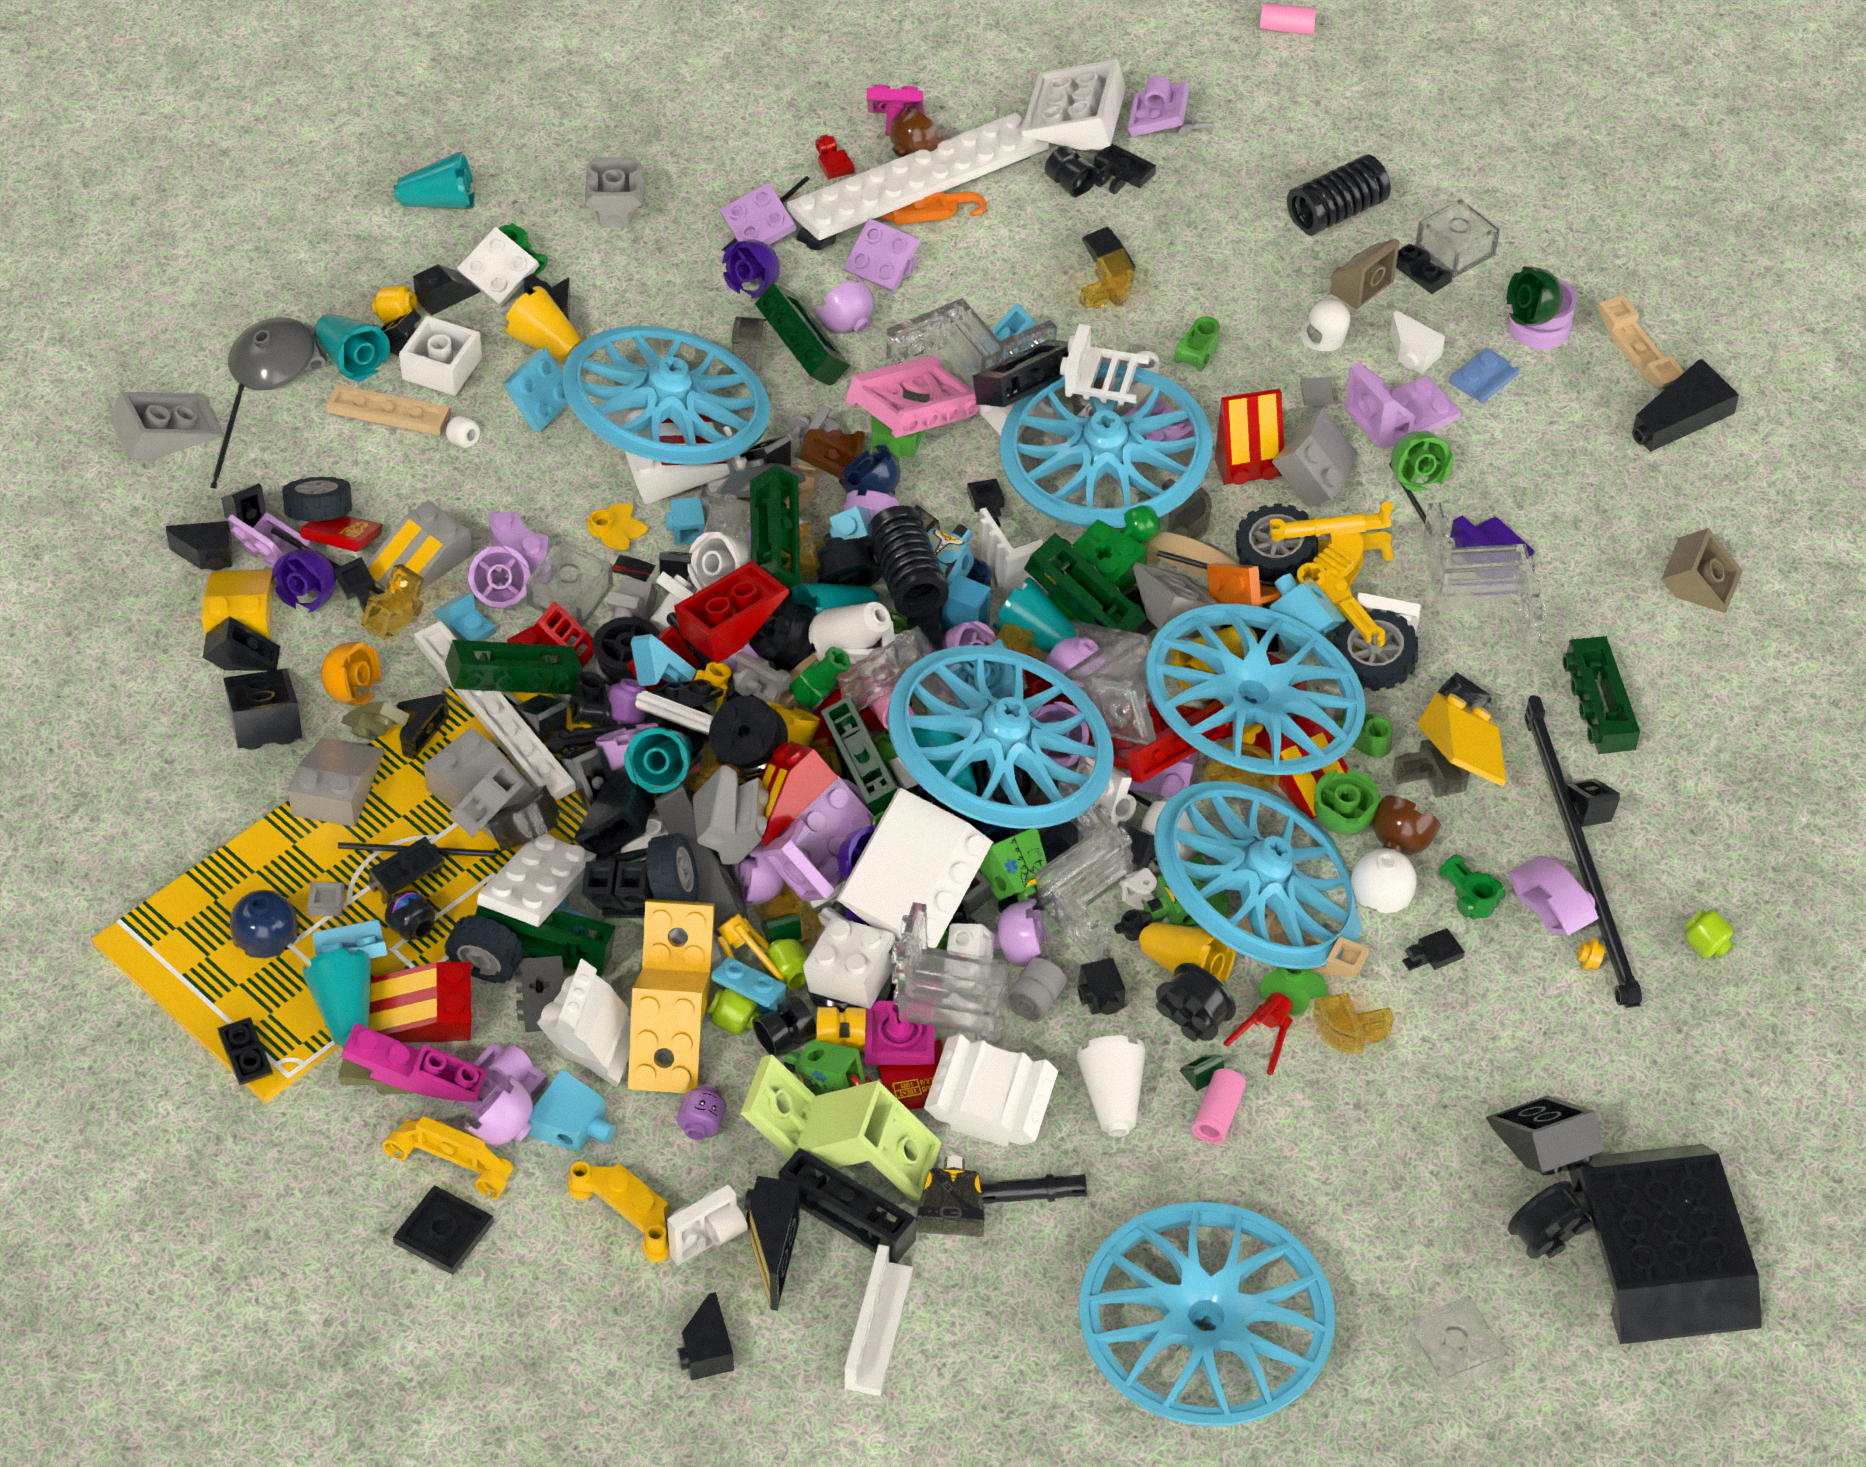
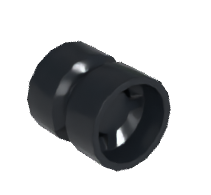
M1061 146L1056 149L1047 159L1044 168L1045 174L1055 183H1060V186L1075 198L1089 191L1094 186L1098 176L1097 169L1087 160L1082 159L1069 146Z
M797 996L779 1004L777 1012L770 1009L752 1020L753 1029L758 1041L768 1054L774 1057L791 1049L792 1042L800 1044L817 1034L816 1023L810 1010Z

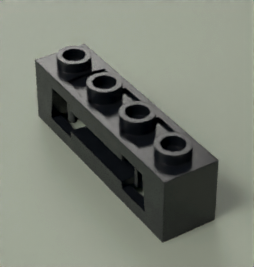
M1048 339L972 375L976 404L1006 407L1060 380L1063 376L1060 374L1062 359L1069 355V341Z
M800 1147L778 1172L779 1179L800 1183V1208L875 1254L878 1245L889 1246V1262L897 1264L916 1241L915 1216ZM816 1170L824 1174L820 1177H817ZM878 1207H880V1208L884 1209L885 1211L879 1212V1211L876 1210V1209H878ZM887 1212L897 1218L895 1222L887 1219Z

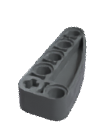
M682 782L678 787L656 797L654 801L668 834H683L685 839L688 840L690 848H692L698 872L697 900L703 903H715L713 932L720 937L721 934L717 928L737 913L748 921V914L732 864L722 865L718 851L700 845L697 842L693 810V796L697 791L685 782Z

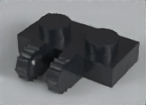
M1112 143L1094 157L1093 166L1101 169L1095 185L1101 187L1111 178V175L1115 176V179L1112 180L1109 186L1110 193L1114 195L1125 186L1126 182L1140 189L1156 172L1155 164Z

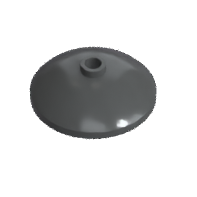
M287 317L265 319L247 328L236 339L229 352L228 367L234 379L249 389H274L291 382L305 370L314 353V340L309 329L298 320Z
M763 458L745 462L747 468L731 474L718 487L715 497L719 501L750 496V480L774 465L797 475L798 484L806 481L805 474L785 464H765Z

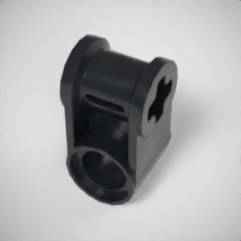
M580 672L569 701L572 723L587 722L598 724V726H607L611 706L607 697L605 680L594 672Z

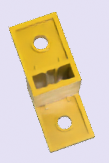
M646 899L642 970L632 988L629 1090L685 1093L699 1086L701 1025L710 1004L715 903ZM676 927L684 929L687 932L688 940L683 944L672 942L669 937L671 929ZM667 1048L672 1051L674 1061L667 1065L661 1064L657 1061L655 1052L658 1049Z

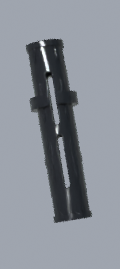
M1046 1174L1045 1177L1034 1179L979 1182L981 1204L1047 1199L1048 1202H1055V1198L1087 1197L1085 1174L1053 1177V1174Z

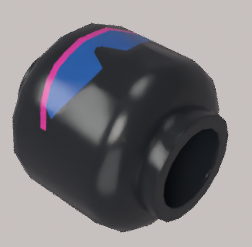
M414 890L403 891L394 894L388 900L384 915L385 921L404 940L422 939L431 932L435 924V910L418 892Z

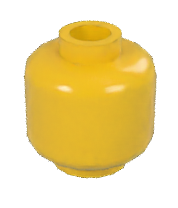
M405 285L380 288L376 298L372 300L373 313L384 324L412 309L418 310V301L415 293L410 291Z

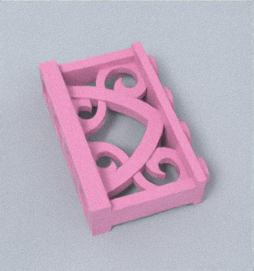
M935 355L853 375L845 400L853 407L860 405L892 429V435L896 438L969 418L976 414L980 406L976 404L975 390L941 367L942 360ZM908 392L929 394L931 401L923 403L905 399L902 396Z

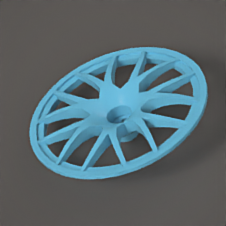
M626 326L606 330L590 336L577 345L568 356L563 368V392L567 403L578 419L603 440L643 458L685 465L721 462L734 458L752 448L763 436L769 422V398L756 374L742 360L728 350L709 340L687 332L655 326ZM644 337L667 339L675 342L666 356L661 359L647 344ZM632 338L648 366L640 367L629 362L615 349L612 342ZM682 343L709 353L703 363L692 371H688V365L685 361L675 357ZM603 346L614 365L595 362L587 358ZM714 357L723 361L737 373L734 375H706ZM581 367L625 385L615 387L601 386L582 381L580 376ZM745 383L752 397L725 398L707 393L706 391ZM586 393L607 401L594 406ZM754 406L753 416L749 422L730 412ZM628 408H644V411L637 418L621 427L604 416L605 414ZM698 414L741 431L728 438L712 429ZM670 418L679 426L686 445L660 442L659 424ZM649 427L650 439L634 433ZM695 435L711 443L696 445Z
M1101 364L1096 378H1106L1110 364ZM1127 365L1118 366L1115 378H1120L1113 390L1115 392H1120L1128 368ZM1138 367L1136 368L1133 381L1154 387L1152 394L1140 410L1131 416H1119L1115 413L1118 401L1108 399L1104 406L1098 397L1090 396L1088 401L1095 414L1092 417L1079 418L1070 413L1053 392L1065 386V375H1063L1060 380L1020 399L1013 406L1002 428L1000 457L1003 470L1014 490L1024 501L1039 512L1060 522L1089 528L1099 519L1112 528H1124L1126 526L1124 514L1128 510L1146 505L1154 509L1157 516L1161 517L1183 504L1200 486L1207 474L1213 450L1212 432L1208 419L1197 401L1177 383L1160 374ZM1161 392L1172 398L1183 409L1173 413L1149 417ZM1047 396L1060 420L1027 416V414L1040 400ZM1188 418L1195 434L1194 437L1164 442L1146 440L1141 436ZM1022 424L1070 438L1065 443L1052 446H1034L1017 443L1018 433ZM1195 446V451L1188 468L1165 456ZM1018 453L1047 459V461L1027 473L1021 464ZM1131 462H1145L1181 477L1164 491L1140 475ZM1083 464L1075 477L1052 495L1034 482L1068 465ZM1107 472L1118 480L1124 507L1093 508L1097 481ZM1129 484L1153 496V498L1130 505ZM1086 486L1087 507L1063 501Z
M1214 604L1198 607L1170 620L1157 633L1149 648L1145 664L1147 688L1158 712L1167 724L1186 742L1207 756L1224 764L1246 771L1270 775L1307 773L1328 766L1341 758L1354 745L1363 727L1366 713L1365 698L1358 676L1351 664L1320 633L1285 614L1244 604ZM1233 625L1243 646L1244 660L1232 654L1210 626ZM1247 626L1267 630L1259 644ZM1198 630L1207 646L1180 639ZM1276 633L1302 646L1287 662L1270 665L1266 651ZM1172 648L1200 659L1215 670L1218 675L1164 664V660ZM1310 652L1324 666L1301 665V663ZM1163 675L1182 680L1194 685V687L1170 699L1165 688ZM1313 679H1335L1343 697L1298 690L1291 685ZM1202 698L1217 699L1227 706L1193 727L1175 709V707ZM1320 708H1345L1343 728L1341 729ZM1287 713L1297 714L1314 721L1330 732L1335 739L1328 746L1320 750ZM1233 721V751L1215 744L1201 735V733ZM1261 723L1265 726L1270 737L1272 760L1241 754L1244 725ZM1281 732L1300 745L1310 755L1297 759L1279 760Z
M966 645L939 650L923 657L910 666L896 683L890 697L888 729L895 752L910 775L933 797L970 818L1009 828L1032 829L1050 827L1080 816L1094 805L1107 787L1112 773L1114 757L1110 732L1102 715L1090 698L1073 681L1048 664L1031 656L1000 647ZM976 660L975 689L958 678L945 666L957 662ZM984 660L1014 665L1011 697H1004L1002 699L992 697L985 681ZM1022 669L1042 677L1053 684L1054 687L1023 700ZM935 671L970 709L964 710L948 705L930 694L919 683ZM912 692L935 715H909V703ZM1062 692L1081 712L1072 718L1056 723H1040L1029 715ZM1087 721L1093 735L1095 747L1076 742L1062 735ZM911 727L957 733L966 739L951 745L919 747L914 739ZM1040 748L1095 758L1093 772L1091 776L1071 771L1055 763ZM928 760L955 761V763L944 777ZM986 760L991 776L988 786L981 797L965 791L952 783L957 775L971 762ZM1016 765L1027 771L1052 803L1028 806L1018 788L1013 766ZM1052 779L1082 785V787L1063 799ZM999 782L1013 805L989 800Z
M1224 781L1202 782L1186 787L1172 796L1162 808L1157 818L1154 833L1155 852L1160 870L1168 887L1186 912L1216 939L1252 959L1289 969H1310L1327 965L1328 962L1326 960L1339 936L1353 942L1357 941L1362 926L1355 907V895L1348 870L1339 856L1333 839L1305 813L1281 798L1261 789ZM1222 796L1252 801L1245 824L1231 810ZM1210 798L1233 839L1220 833L1210 825L1197 810L1194 803ZM1259 803L1287 817L1281 837L1268 836L1264 839L1260 836L1257 828ZM1184 810L1200 835L1177 828ZM1294 822L1308 832L1320 844V847L1292 849L1290 841ZM1177 841L1217 859L1223 865L1209 866L1180 859ZM1328 854L1341 878H1312L1301 874L1294 864ZM1188 875L1209 884L1198 891ZM1344 885L1347 897V911L1332 903L1320 892ZM1223 890H1236L1241 893L1242 905L1239 911L1228 920L1205 899ZM1296 899L1335 919L1345 922L1342 930L1337 935H1334L1317 924L1303 910ZM1265 904L1277 915L1292 946L1270 941L1264 916ZM1247 915L1254 935L1236 926ZM1300 929L1324 941V943L1306 946ZM1341 950L1337 959H1339L1343 955V950Z
M1185 1202L1162 1206L1145 1212L1122 1225L1103 1242L1090 1261L1082 1281L1079 1299V1322L1083 1339L1091 1358L1109 1383L1122 1395L1158 1416L1191 1425L1215 1427L1237 1425L1261 1419L1281 1410L1300 1397L1315 1381L1329 1356L1334 1338L1335 1309L1331 1289L1322 1268L1303 1243L1288 1230L1271 1219L1238 1206L1215 1202ZM1190 1226L1187 1257L1158 1233L1169 1229ZM1198 1226H1214L1234 1230L1230 1254L1223 1269L1213 1276H1210L1201 1267L1197 1250ZM1241 1233L1251 1236L1270 1247V1249L1237 1264ZM1149 1240L1173 1265L1181 1279V1285L1165 1284L1123 1257V1255L1141 1241ZM1280 1256L1289 1263L1300 1278L1297 1281L1255 1295L1238 1292L1239 1286L1253 1272ZM1115 1264L1142 1287L1101 1294L1104 1283ZM1306 1289L1313 1310V1320L1276 1304ZM1110 1303L1142 1304L1159 1309L1165 1318L1147 1324L1102 1332L1099 1305ZM1274 1321L1313 1332V1337L1305 1358H1302L1250 1332L1247 1326L1252 1322ZM1206 1323L1210 1325V1330L1203 1331L1199 1327ZM1152 1340L1139 1357L1130 1374L1115 1359L1107 1343ZM1171 1344L1187 1346L1191 1352L1190 1358L1167 1398L1149 1390L1136 1381L1148 1363L1159 1352ZM1219 1350L1234 1352L1247 1366L1262 1397L1247 1403L1228 1406L1218 1376L1214 1355ZM1255 1354L1292 1365L1298 1369L1286 1382L1274 1391L1269 1392L1264 1373ZM1201 1365L1218 1407L1193 1406L1176 1402Z

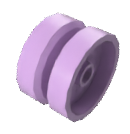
M1558 279L1562 287L1563 301L1558 314L1549 322L1538 326H1523L1516 324L1509 314L1507 321L1508 331L1513 338L1525 346L1536 349H1550L1564 343L1570 335L1577 305L1576 293L1569 284ZM1512 304L1509 313H1513Z

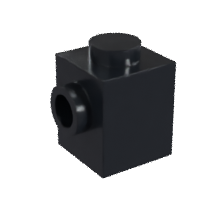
M1113 957L1080 965V985L1077 986L1078 996L1082 1005L1088 1004L1092 1015L1097 1013L1109 1015L1124 1007L1126 988Z

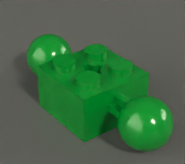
M1146 505L1134 507L1124 514L1126 526L1121 528V532L1097 519L1072 545L1078 554L1095 565L1097 571L1108 581L1115 583L1121 593L1131 588L1137 582L1133 570L1135 562L1147 565L1148 548L1141 544L1153 540L1160 529V519L1155 510ZM1048 592L1050 599L1070 621L1076 619L1068 609Z

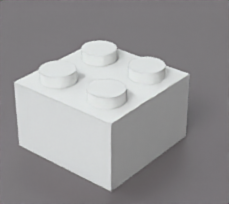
M426 316L399 353L402 379L456 396L482 359L480 332Z
M833 916L803 965L809 992L871 1009L893 971V965L896 963L889 953L896 945L894 933Z

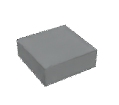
M1330 377L1301 378L1300 387L1304 406L1333 405L1334 394Z
M310 882L307 905L308 916H342L345 896L344 883Z

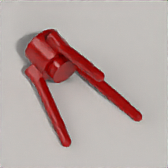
M1279 992L1271 993L1265 1002L1260 1004L1255 1012L1224 1041V1046H1229L1252 1024L1258 1026L1263 1023L1269 1028L1279 1026L1280 1029L1267 1069V1074L1272 1075L1277 1065L1287 1029L1293 1022L1288 1016L1293 1008L1292 1002L1284 994Z

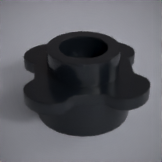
M1135 909L1129 910L1122 916L1121 922L1114 926V930L1117 934L1123 933L1127 940H1139L1143 928L1149 926L1148 923L1153 920L1152 914L1150 912L1140 913Z

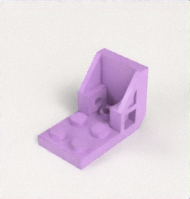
M1358 363L1350 367L1344 410L1376 446L1383 450L1395 446L1397 441L1405 434L1413 431H1431L1460 419L1461 411L1428 375L1389 391L1390 387L1363 364Z
M838 775V779L767 846H763L760 851L762 856L803 902L826 899L836 889L841 878L837 861L841 843L847 835L857 829L873 825L874 816Z

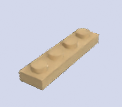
M336 384L326 404L327 413L438 436H441L451 416L450 407L339 384Z

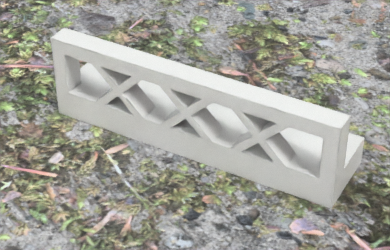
M878 1245L845 1365V1389L881 1396L913 1276V1267L889 1262V1246Z

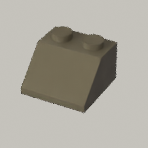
M1395 238L1371 245L1361 253L1355 254L1344 266L1336 268L1331 276L1330 293L1356 310L1394 282L1400 241Z
M1707 528L1678 538L1661 580L1676 598L1726 613L1743 570L1711 530Z

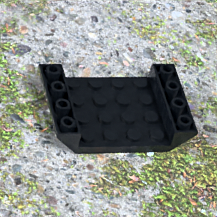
M1704 1144L1598 1155L1593 1156L1591 1161L1583 1164H1567L1574 1192L1583 1191L1587 1205L1592 1209L1591 1219L1615 1296L1611 1316L1620 1345L1761 1328L1759 1274L1719 1153Z

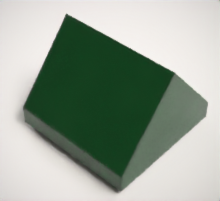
M787 913L761 921L762 923H760L769 945L779 939L798 940L802 938L801 922L797 913Z
M1204 1055L1181 1067L1179 1071L1197 1092L1210 1084L1216 1070L1224 1069V1060L1222 1055Z

